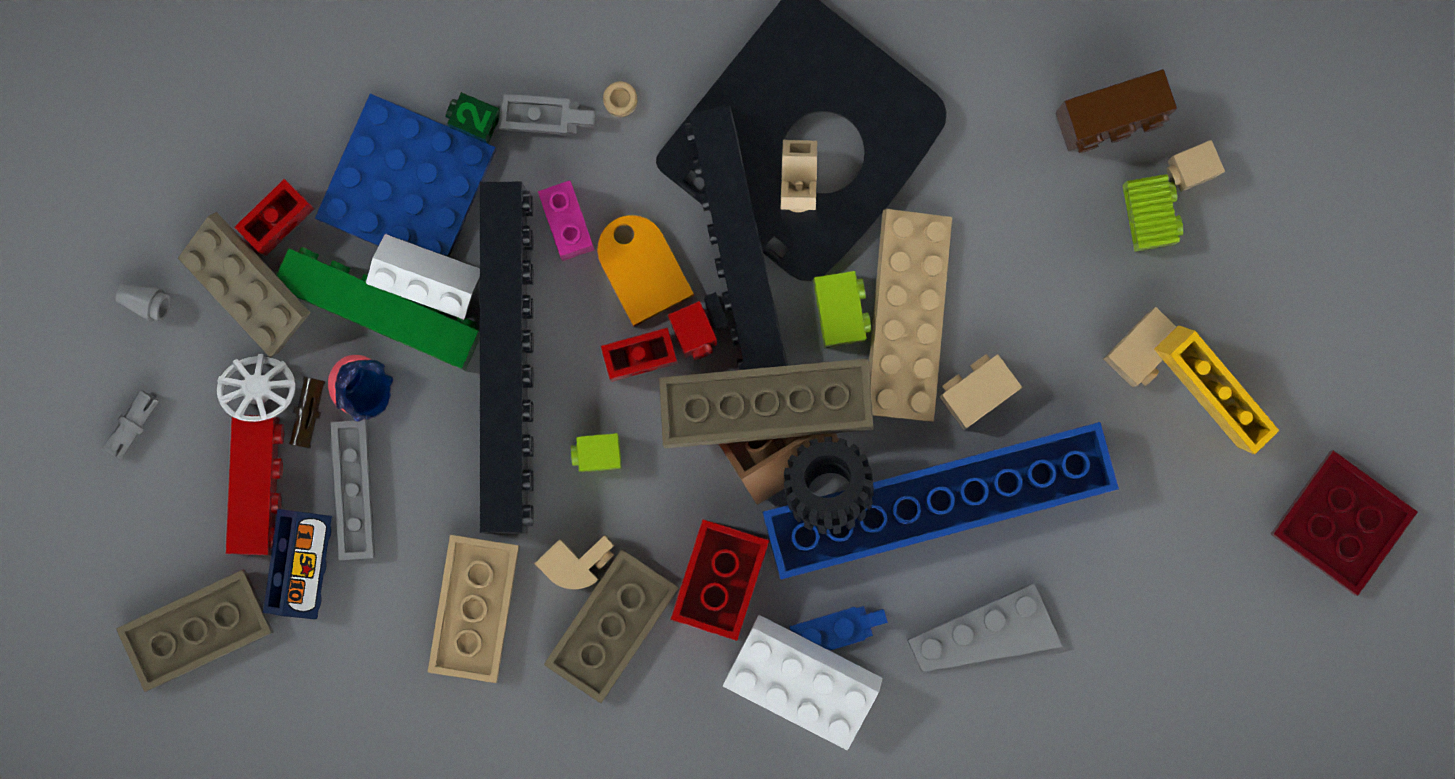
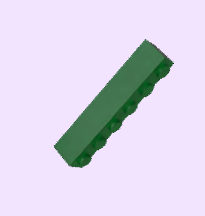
M302 246L298 252L288 248L276 276L297 298L466 371L480 339V331L475 329L476 322L459 317L453 320L444 316L442 311L426 305L423 307L412 302V300L366 284L368 275L363 274L361 279L349 274L350 267L334 260L331 261L330 266L318 261V253Z

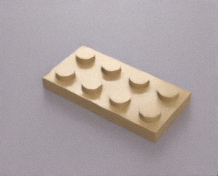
M450 535L428 673L491 683L498 682L520 545Z

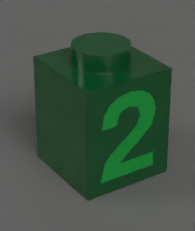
M461 92L458 100L452 99L445 117L449 119L447 124L450 128L489 144L499 122L500 109Z

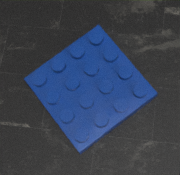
M369 94L315 219L376 246H379L384 235L387 234L449 257L478 193L480 182L483 181L496 152V147L373 94Z

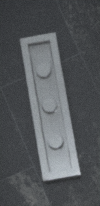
M367 420L330 422L339 560L375 558Z

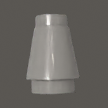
M123 283L116 293L117 303L122 304L150 322L154 320L162 321L166 317L171 304L170 296L165 294L163 289Z

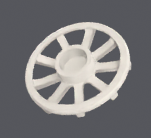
M258 354V356L242 360H234L233 364L217 380V397L221 407L229 415L243 421L256 422L275 417L287 408L295 394V379L286 363L274 358L265 357L264 354ZM256 364L254 375H250L244 366ZM263 364L274 366L268 373L261 375ZM238 370L245 380L229 377ZM281 371L286 375L288 379L270 382V380ZM225 385L241 388L223 395ZM289 388L287 398L284 399L273 393L271 389ZM244 396L236 412L227 405L229 401ZM271 399L280 405L273 412L266 414L263 403ZM249 403L258 406L260 416L244 415Z

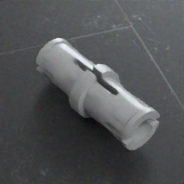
M142 390L138 392L139 394L126 414L119 416L117 419L119 422L118 426L107 443L102 447L120 460H122L123 455L136 435L142 434L144 431L142 426L159 403L156 398L149 394L147 395Z

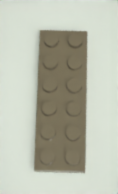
M868 358L659 378L664 448L874 430Z

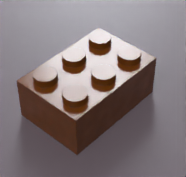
M1162 69L1065 100L1055 114L1067 150L1078 149L1079 153H1084L1098 148V144L1110 138L1111 143H1115L1131 137V133L1139 128H1143L1145 133L1163 127V123L1170 120L1169 116L1177 109L1165 71Z

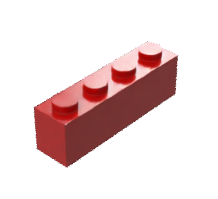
M232 416L226 554L271 555L275 531V514H277L278 509H281L282 505L281 493H276L277 479H281L283 475V460L278 458V444L284 443L285 429L284 424H279L280 417L275 416L263 421L249 422Z

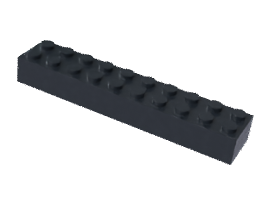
M522 181L480 182V533H528V526H534V506L528 505V491H534V471L528 469V457L534 456V437L528 434V422L534 421V403L528 399V388H533L534 369L531 365H527V353L534 352V336L531 330H527V319H533L534 317L533 298H531V295H527V285H533L534 282L533 264H531L530 260H527V250H533L534 247L533 230H531L530 225H527V216H533L534 203L533 196H531L530 191L526 190Z

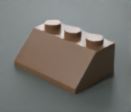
M836 433L721 443L719 446L756 505L785 488L784 470L789 468L788 460L791 455L798 457V447L802 444L806 448L810 447L809 440L817 438L818 443L825 442L824 437H832V441L838 443L839 438Z

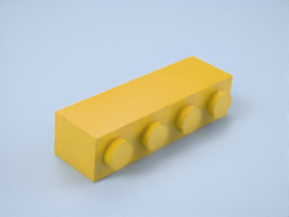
M1178 325L1154 348L1162 360L1238 448L1256 454L1280 431L1195 330Z

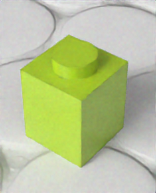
M618 433L576 437L577 445H571L572 466L579 465V472L581 473L622 469Z

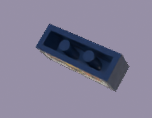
M284 509L277 510L263 613L284 617L317 619L318 610L322 602L321 589L323 575L327 567L326 554L328 540L331 536L332 516Z

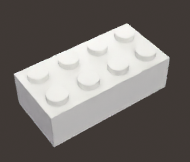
M758 615L728 672L723 687L848 751L880 691L883 678Z

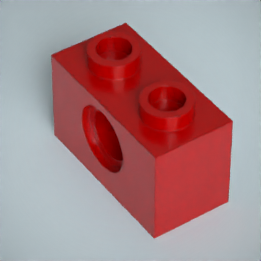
M283 179L234 228L259 253L267 256L315 208L288 181Z
M700 301L668 314L669 322L685 359L692 356L694 361L713 353L712 347L717 345V339Z
M668 327L601 345L611 382L678 364Z

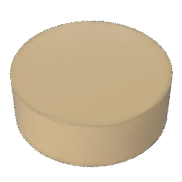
M618 81L610 84L603 94L604 106L613 116H628L637 106L636 91L626 82Z

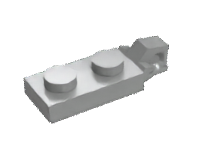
M502 94L500 130L568 135V133L576 134L577 127L595 128V111L579 110V102H571L570 99L512 94Z

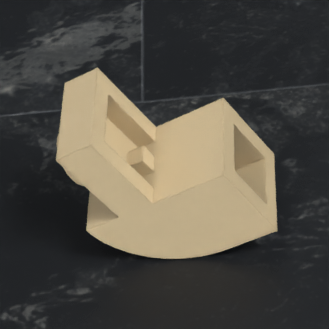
M783 140L781 209H789L793 212L816 210L817 141Z
M604 535L579 558L560 539L534 564L556 585L566 589H582L600 580L591 571V568L595 565L600 570L614 556L610 550L615 545Z

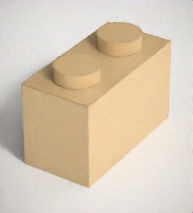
M1155 307L1128 332L1103 360L1130 386L1135 387L1140 383L1146 386L1160 372L1156 369V366L1162 361V358L1154 348L1176 326Z
M985 354L970 365L974 372L964 379L958 374L942 386L946 392L939 397L963 430L1023 388L998 354L991 359Z

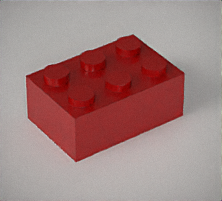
M702 519L670 620L737 641L769 540Z

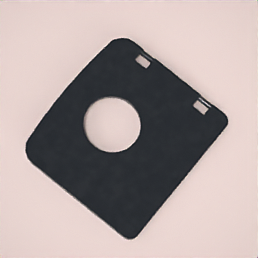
M781 0L691 112L695 113L730 105L763 254L790 276L800 281L809 282L813 281L814 277L825 276L868 231L883 213V210L889 206L943 130L947 114L944 102L936 92L820 0ZM820 112L833 113L848 120L859 132L864 146V160L856 178L849 185L838 191L816 193V210L793 212L789 209H781L783 140H785L791 127L803 117ZM688 116L660 150L656 157V164L661 173L702 205L700 192L684 180L691 170L695 173L692 158L698 156L696 143L689 144L685 129V124L691 123L690 116ZM773 237L789 248L783 258L767 246Z

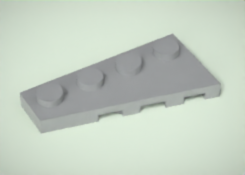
M1034 583L907 640L921 672L1063 647Z

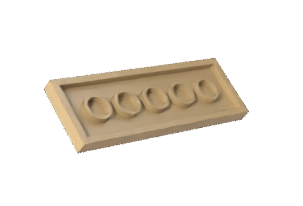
M893 209L883 210L869 356L873 416L934 422L952 217Z

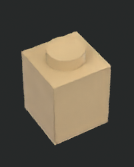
M1212 140L1172 156L1168 160L1169 166L1166 168L1170 181L1174 182L1175 186L1178 185L1181 192L1214 179L1225 172Z

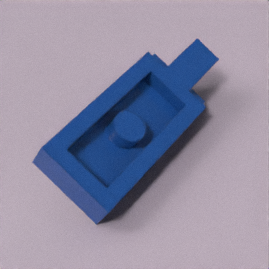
M854 606L791 625L789 629L831 651L864 641L865 638L873 636L872 627L888 623L884 609L866 614L864 606L858 608Z

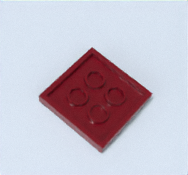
M1333 450L1325 457L1271 532V535L1351 594L1358 596L1418 511Z

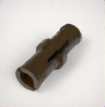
M303 377L304 381L298 407L294 406L293 410L296 417L289 444L311 449L316 418L320 419L321 412L318 409L325 381Z

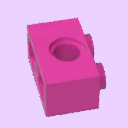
M571 180L538 191L562 261L594 251L595 249Z

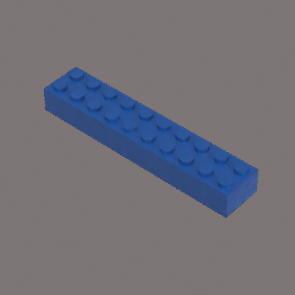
M1101 422L873 482L874 496H872L870 510L865 509L866 517L862 521L855 519V527L848 530L846 525L841 527V533L834 534L833 529H827L826 534L818 533L817 526H814L812 530L805 528L804 521L798 522L794 518L793 510L790 511L788 505L764 511L762 514L779 578L782 580L1119 490ZM845 490L820 497L833 498L842 494Z

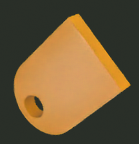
M627 215L613 220L602 231L597 247L598 258L633 327L694 296L662 232L652 221L637 215ZM628 226L634 231V237L630 243L620 244L614 239V233L618 227Z

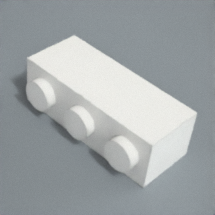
M385 234L372 258L366 284L464 319L478 287L480 269Z

